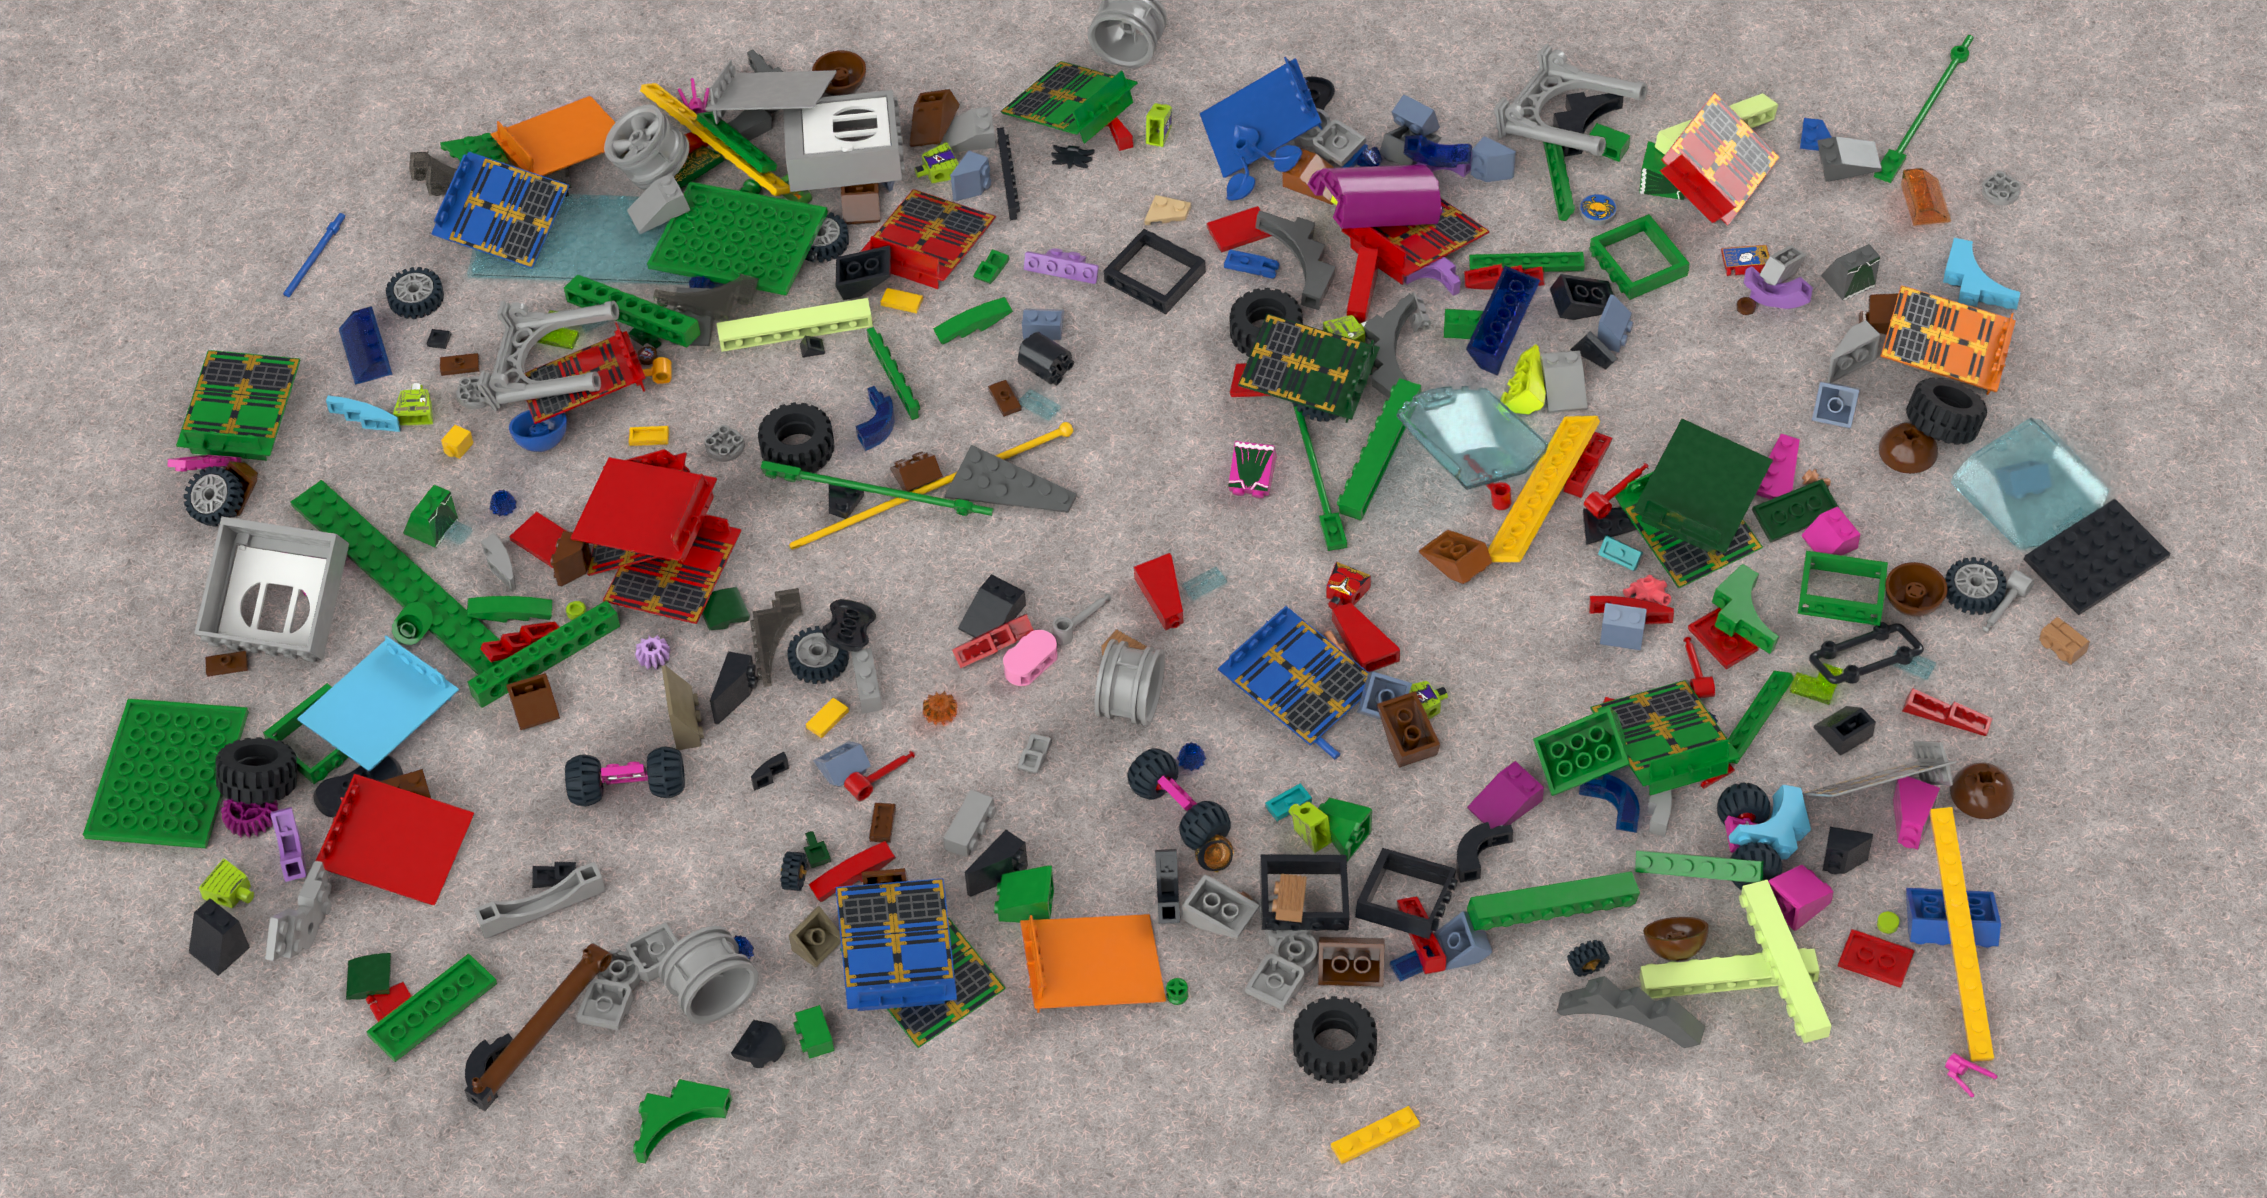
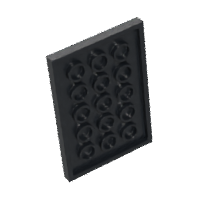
M2113 499L2026 554L2023 560L2072 610L2080 615L2169 558L2171 553L2116 499Z

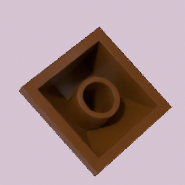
M229 461L225 470L234 474L243 486L241 489L244 491V495L240 496L243 498V503H238L241 506L240 510L235 509L237 516H240L257 483L258 472L245 462Z

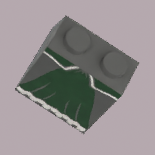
M1868 244L1837 258L1821 276L1844 301L1875 287L1880 255Z

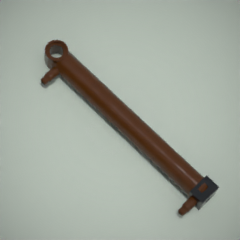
M595 943L590 944L583 950L580 962L480 1078L475 1077L472 1079V1082L464 1090L468 1102L483 1111H486L495 1101L494 1095L595 976L609 967L613 958L612 953Z

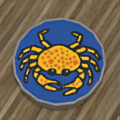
M1604 194L1588 195L1582 199L1579 206L1580 216L1583 217L1586 223L1601 226L1605 225L1606 222L1613 221L1617 212L1615 201Z

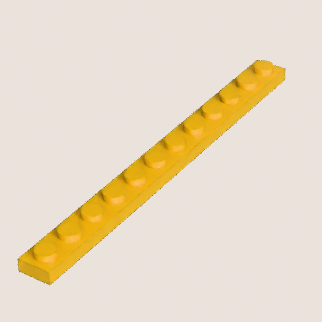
M657 83L641 85L640 92L646 95L648 99L655 102L658 107L664 109L670 116L677 119L680 124L690 129L702 141L712 146L715 151L721 153L725 159L730 160L737 168L743 170L749 177L757 181L760 186L770 191L772 195L781 196L790 193V186L772 172H758L756 168L747 163L745 159L736 154L734 150L725 145L723 141L714 136L707 128L703 127L696 120V113Z
M1953 808L1930 809L1929 813L1970 1061H1989L1994 1059Z

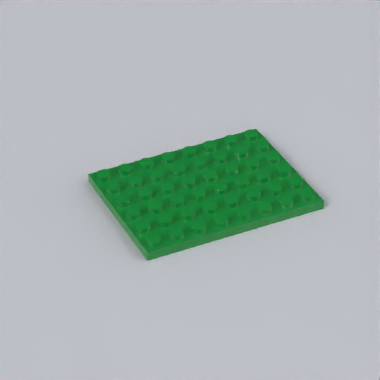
M690 182L684 192V197L690 211L670 219L647 266L648 269L787 296L828 214V209L818 205Z
M128 698L83 832L84 839L207 849L223 797L216 787L215 759L218 752L228 743L232 744L234 741L241 739L249 713L247 707Z

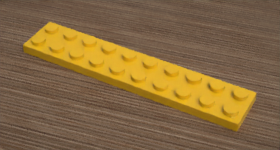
M1566 416L1563 418L1488 548L1492 562H1521L1599 425L1600 420L1598 416Z

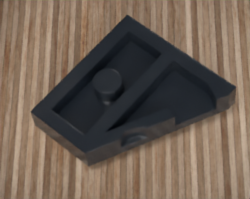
M1591 331L1570 349L1571 351H1580L1582 357L1605 370L1618 359Z
M829 484V514L847 519L862 500L864 491Z

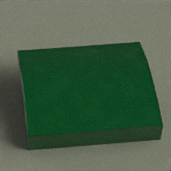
M737 587L712 592L702 612L709 631L727 629L730 623L747 622L750 618V614Z
M391 953L371 954L348 961L346 1000L366 999L368 995L390 994Z

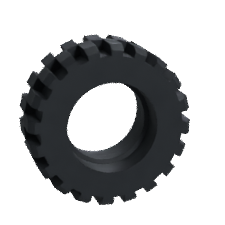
M1258 288L1254 289L1251 293L1250 291L1243 294V297L1240 296L1236 300V303L1231 307L1229 320L1230 338L1233 345L1238 347V351L1242 354L1246 352V356L1250 357L1261 328L1252 325V323L1265 319L1267 314L1303 324L1301 306L1295 298H1291L1290 294L1282 293L1279 289L1270 290V288H1264V290H1260Z
M1932 377L1917 383L1907 405L1906 413L1910 423L1928 437L1931 436L1935 440L1944 441V443L1960 445L1961 443L1967 444L1976 439L1987 416V407L1984 400H1981V397L1970 388H1966L1964 385L1957 384L1952 380H1944V378L1935 379Z
M796 402L791 403V405L783 404L778 409L774 408L771 410L770 415L767 414L762 419L763 422L760 423L758 428V441L761 457L764 461L798 467L802 471L815 473L819 467L823 468L827 461L831 459L835 448L833 429L829 417L821 409L818 410V407L814 405L808 406L807 403L802 402L801 404H796ZM795 434H804L811 437L808 441L798 445L782 443L785 438Z
M256 737L255 739L245 738L241 741L236 740L232 744L228 743L216 756V787L222 795L229 800L233 799L234 802H244L245 804L257 803V805L265 802L272 803L275 800H281L285 796L290 795L297 785L296 753L288 744H284L280 740L274 741L272 738L263 739L262 737Z
M1331 996V999L1326 1000L1324 997L1318 999L1317 1003L1311 1002L1307 1005V1010H1301L1299 1018L1294 1023L1293 1052L1299 1067L1304 1066V1072L1310 1076L1312 1073L1314 1074V1079L1321 1081L1323 1078L1326 1079V1083L1333 1084V1080H1339L1340 1084L1346 1083L1348 1078L1351 1081L1357 1079L1358 1073L1363 1075L1368 1071V1066H1372L1377 1052V1029L1374 1018L1370 1017V1012L1366 1008L1361 1009L1362 1004L1357 1001L1352 1003L1349 998L1337 999V996ZM1341 1029L1350 1033L1355 1038V1042L1342 1050H1329L1320 1046L1315 1041V1038L1325 1030Z

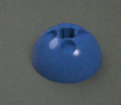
M527 410L512 419L509 424V431L514 441L522 448L532 452H544L554 448L563 439L567 429V418L565 413H561L535 424L530 410Z

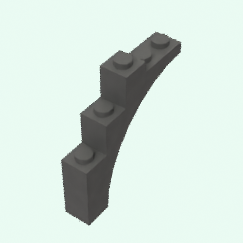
M753 49L747 52L748 63L755 73L783 72L779 67L773 69L770 64L767 65L760 54L758 55ZM780 109L744 110L727 124L750 141L773 129L771 114Z
M1259 211L1256 228L1280 240L1292 251L1300 263L1305 279L1301 305L1319 310L1334 279L1336 266L1321 262L1324 257L1325 244L1311 240L1314 235L1315 222L1297 217L1296 221L1293 222Z
M1410 293L1405 298L1400 299L1398 304L1392 310L1386 312L1383 318L1377 314L1372 319H1369L1364 326L1366 337L1371 341L1374 340V346L1380 347L1374 362V366L1378 369L1371 376L1372 387L1388 399L1390 398L1392 386L1397 384L1399 378L1407 380L1396 360V346L1402 327L1417 308L1415 297Z
M1605 976L1588 980L1585 988L1562 993L1557 1012L1562 1016L1599 1014L1639 1023L1670 1038L1682 1048L1700 1045L1705 1030V1025L1672 997L1654 1001L1639 987L1620 990Z

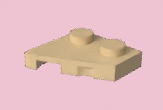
M1155 195L1144 223L1145 225H1151V222L1162 221V223L1184 221L1191 209V203Z

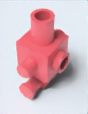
M1650 574L1645 578L1638 579L1637 583H1631L1629 588L1623 589L1624 596L1628 598L1636 594L1635 599L1660 603L1664 606L1671 602V596L1665 593L1664 590L1667 587V583L1664 580L1660 581Z

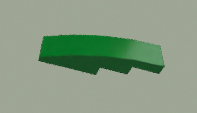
M1002 297L968 309L933 328L941 344L944 345L958 335L964 338L977 329L981 332L1011 314L1013 310L1007 299Z
M486 596L468 598L466 617L506 623L508 619L529 621V618L532 617L550 620L552 616L551 599L523 596Z

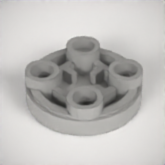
M1997 171L1995 175H1991L1984 180L1981 189L1982 195L1992 204L2009 205L2019 198L2021 183L2006 175L2005 172Z
M480 376L463 377L459 381L460 384L457 387L456 396L458 402L463 407L480 409L489 405L477 386Z
M727 425L719 426L704 441L708 456L720 462L736 459L742 454L745 447L742 434L735 429L729 428Z

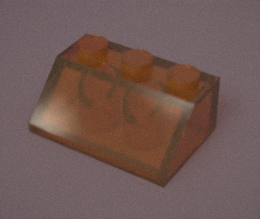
M1923 168L1903 170L1901 187L1913 226L1951 222L1939 180Z

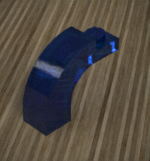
M1423 135L1406 136L1403 154L1422 164L1435 167L1457 168V165L1470 164L1472 145H1444L1434 143Z
M875 386L869 387L867 390L869 401L874 407L876 414L869 421L855 426L857 438L865 451L885 441L891 434L895 423L891 397L887 396L884 398L881 391L878 392Z
M1606 774L1603 775L1602 780L1594 779L1580 785L1579 795L1607 800L1616 808L1618 814L1616 830L1637 833L1640 805L1635 792L1628 784L1615 776Z

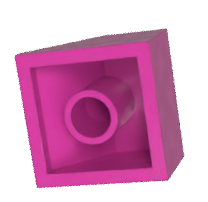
M1838 506L1820 514L1801 535L1814 552L1841 556L1858 549L1860 533Z

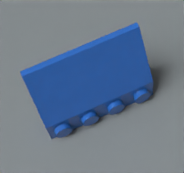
M1906 888L1907 922L1910 942L1916 944L1936 943L1942 946L1951 944L1942 889ZM1966 891L1975 945L1985 948L1999 947L2001 920L1994 892Z

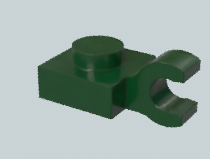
M636 328L628 332L629 337L642 346L648 343L657 349L662 345L658 341L660 337Z
M813 831L805 833L808 846L804 847V852L811 869L830 863L831 857L825 842H817Z

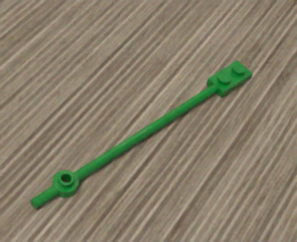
M1967 35L1961 46H1955L1951 49L1950 58L1952 61L1896 151L1889 149L1880 163L1882 171L1875 172V178L1892 183L1906 160L1907 155L1903 154L1904 150L1958 63H1964L1968 60V47L1974 39L1972 35Z
M1295 406L1294 411L1324 515L1319 516V523L1327 551L1347 548V540L1339 512H1331L1305 417L1302 415L1303 411L1298 412L1296 410L1297 406Z
M762 461L761 464L763 474L772 479L781 477L788 482L805 479L953 508L957 514L962 516H968V514L973 512L992 516L994 508L975 505L967 500L956 499L954 501L805 472L798 467Z

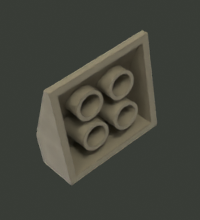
M663 665L662 673L668 713L676 749L684 750L701 747L700 739L704 738L702 726L698 727V722H702L700 709L696 710L695 706L699 705L697 693L693 694L689 683L669 667Z

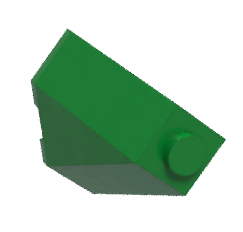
M1329 797L1325 803L1319 805L1318 809L1328 816L1332 844L1341 855H1346L1347 861H1349L1372 832V809Z

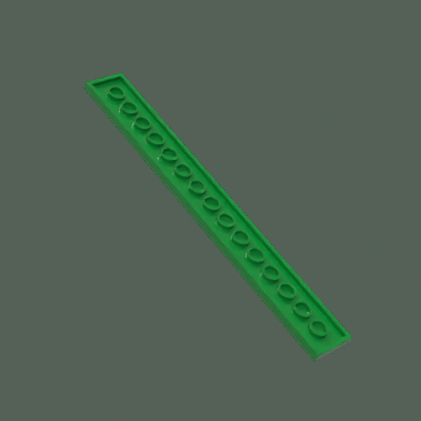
M320 480L290 501L291 506L317 530L337 534L349 543L347 557L403 608L413 602H421L427 605L433 614V622L428 630L477 675L503 661L490 662L481 650L484 642L499 641L500 639L476 618L466 617L467 610L324 481Z

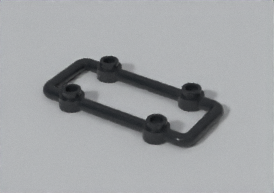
M1880 622V626L1875 625L1873 631L1837 644L1833 641H1825L1821 645L1820 650L1810 654L1809 661L1828 682L1832 684L1843 682L1854 684L1859 681L1860 676L1896 663L1902 665L1910 664L1913 657L1923 653L1924 647L1904 625L1899 623L1887 625L1884 622ZM1896 631L1914 647V649H1911L1908 646H1901L1896 651V655L1860 668L1856 665H1848L1844 669L1843 674L1834 676L1819 660L1822 657L1824 659H1834L1837 656V652L1873 639L1879 641L1887 640L1889 634Z

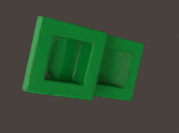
M992 249L986 261H981L973 277L991 284L1010 260L1009 255Z

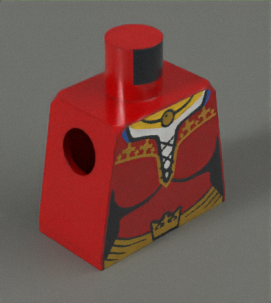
M1336 562L1326 587V598L1330 599L1328 606L1334 609L1339 605L1348 603L1355 605L1371 588V575Z

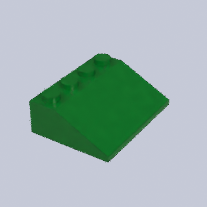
M1610 707L1533 738L1552 796L1630 765L1624 732L1618 714Z

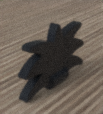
M1053 145V149L1058 153H1051V156L1057 159L1053 160L1052 164H1067L1068 169L1073 165L1088 168V165L1085 163L1093 160L1092 157L1088 156L1094 154L1095 150L1080 149V146L1068 145V147H1059Z

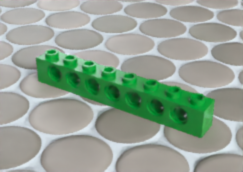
M577 274L563 287L568 303L583 308L615 301L619 308V317L615 321L687 348L701 335L697 319Z
M607 600L467 681L471 696L481 708L487 706L508 693L506 685L543 673L619 628L620 623L617 612Z

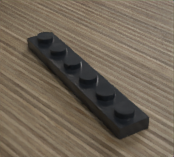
M1004 127L997 128V139L1011 221L1017 220L1020 205L1019 201L1015 202V199H1018L1017 188H1013L1016 185L1015 174L1011 175V172H1014L1013 161H1009V159H1012L1011 148H1007L1010 145L1009 134L1005 135Z

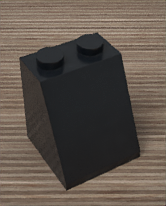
M209 898L194 912L189 954L219 976L244 954L250 946L239 920Z

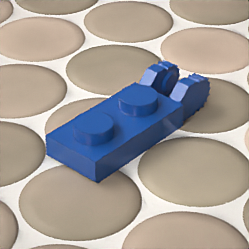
M1231 249L1224 262V268L1262 275L1271 279L1276 277L1277 273L1275 270L1279 269L1280 266L1277 260Z

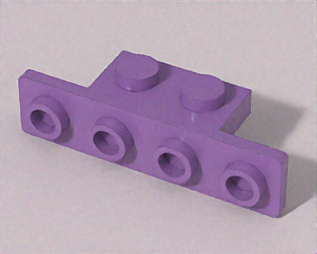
M1057 248L1049 250L1045 255L1027 251L1024 260V270L1092 284L1097 282L1099 266L1085 263L1086 256H1081L1080 253H1065Z

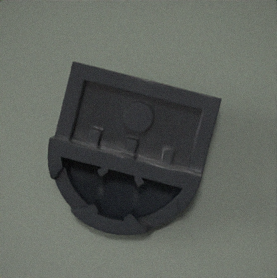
M753 1019L732 1050L731 1055L735 1059L751 1062L755 1068H764L763 1064L769 1061L776 1062L782 1056L786 1045L783 1036L775 1025Z

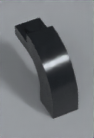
M1485 822L1473 827L1463 836L1458 845L1456 872L1460 883L1481 879V865L1478 856L1483 850L1492 846L1513 842V828L1511 824L1506 826L1499 825L1490 829L1489 823Z
M1177 849L1155 850L1158 923H1180Z
M509 1033L497 1038L492 1044H489L484 1039L474 1048L465 1066L467 1086L472 1082L473 1078H480L513 1040Z

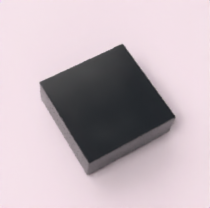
M432 329L427 341V347L446 349L451 332Z

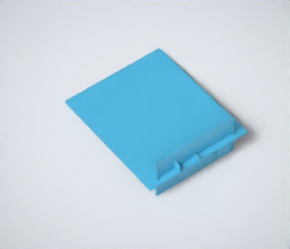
M385 636L383 643L297 719L363 768L371 771L444 703L451 701V697L459 691V688L447 681L444 675L437 671V668H432L394 640Z

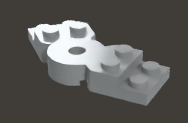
M1316 108L1322 121V130L1316 126L1281 146L1293 145L1299 147L1302 144L1314 147L1315 153L1328 162L1333 160L1340 166H1343L1367 141L1366 137L1341 121L1333 120L1331 122L1329 115L1324 110Z
M314 861L298 896L297 904H299V908L297 910L287 909L270 917L266 960L274 961L282 956L292 958L299 954L302 949H309L312 946L318 933L319 924L330 913L332 907L328 898L332 885L329 882L323 862Z
M1278 895L1268 897L1269 912H1272L1273 899H1278ZM1260 899V900H1257V904L1260 905V907H1259L1258 910H1259V913H1260V916H1261V899ZM1264 930L1268 944L1274 947V954L1265 956L1245 987V993L1284 1011L1291 998L1294 999L1305 983V974L1310 972L1317 963V942L1310 935V930Z
M666 922L628 941L625 951L620 949L608 951L612 953V961L605 971L597 974L598 979L595 978L589 983L576 1017L578 1023L614 1030L620 1029L624 1016L627 1017L634 999L632 990L638 986L641 980L650 982L659 977V967L663 958L678 942Z

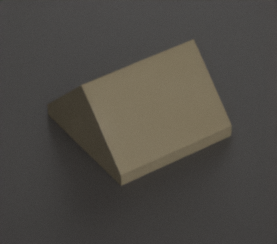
M817 906L789 934L791 950L814 967H817L841 943L840 931L820 906Z

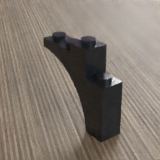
M1584 92L1567 94L1565 103L1567 111L1554 113L1553 127L1584 134L1588 126L1598 117L1608 112L1622 109L1624 96L1607 93L1586 97ZM1562 146L1564 157L1579 155L1583 152V150Z

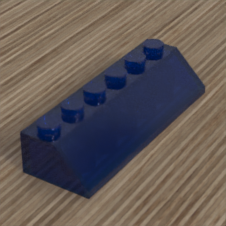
M1504 266L1466 348L1480 369L1497 376L1499 375L1536 294L1540 279Z

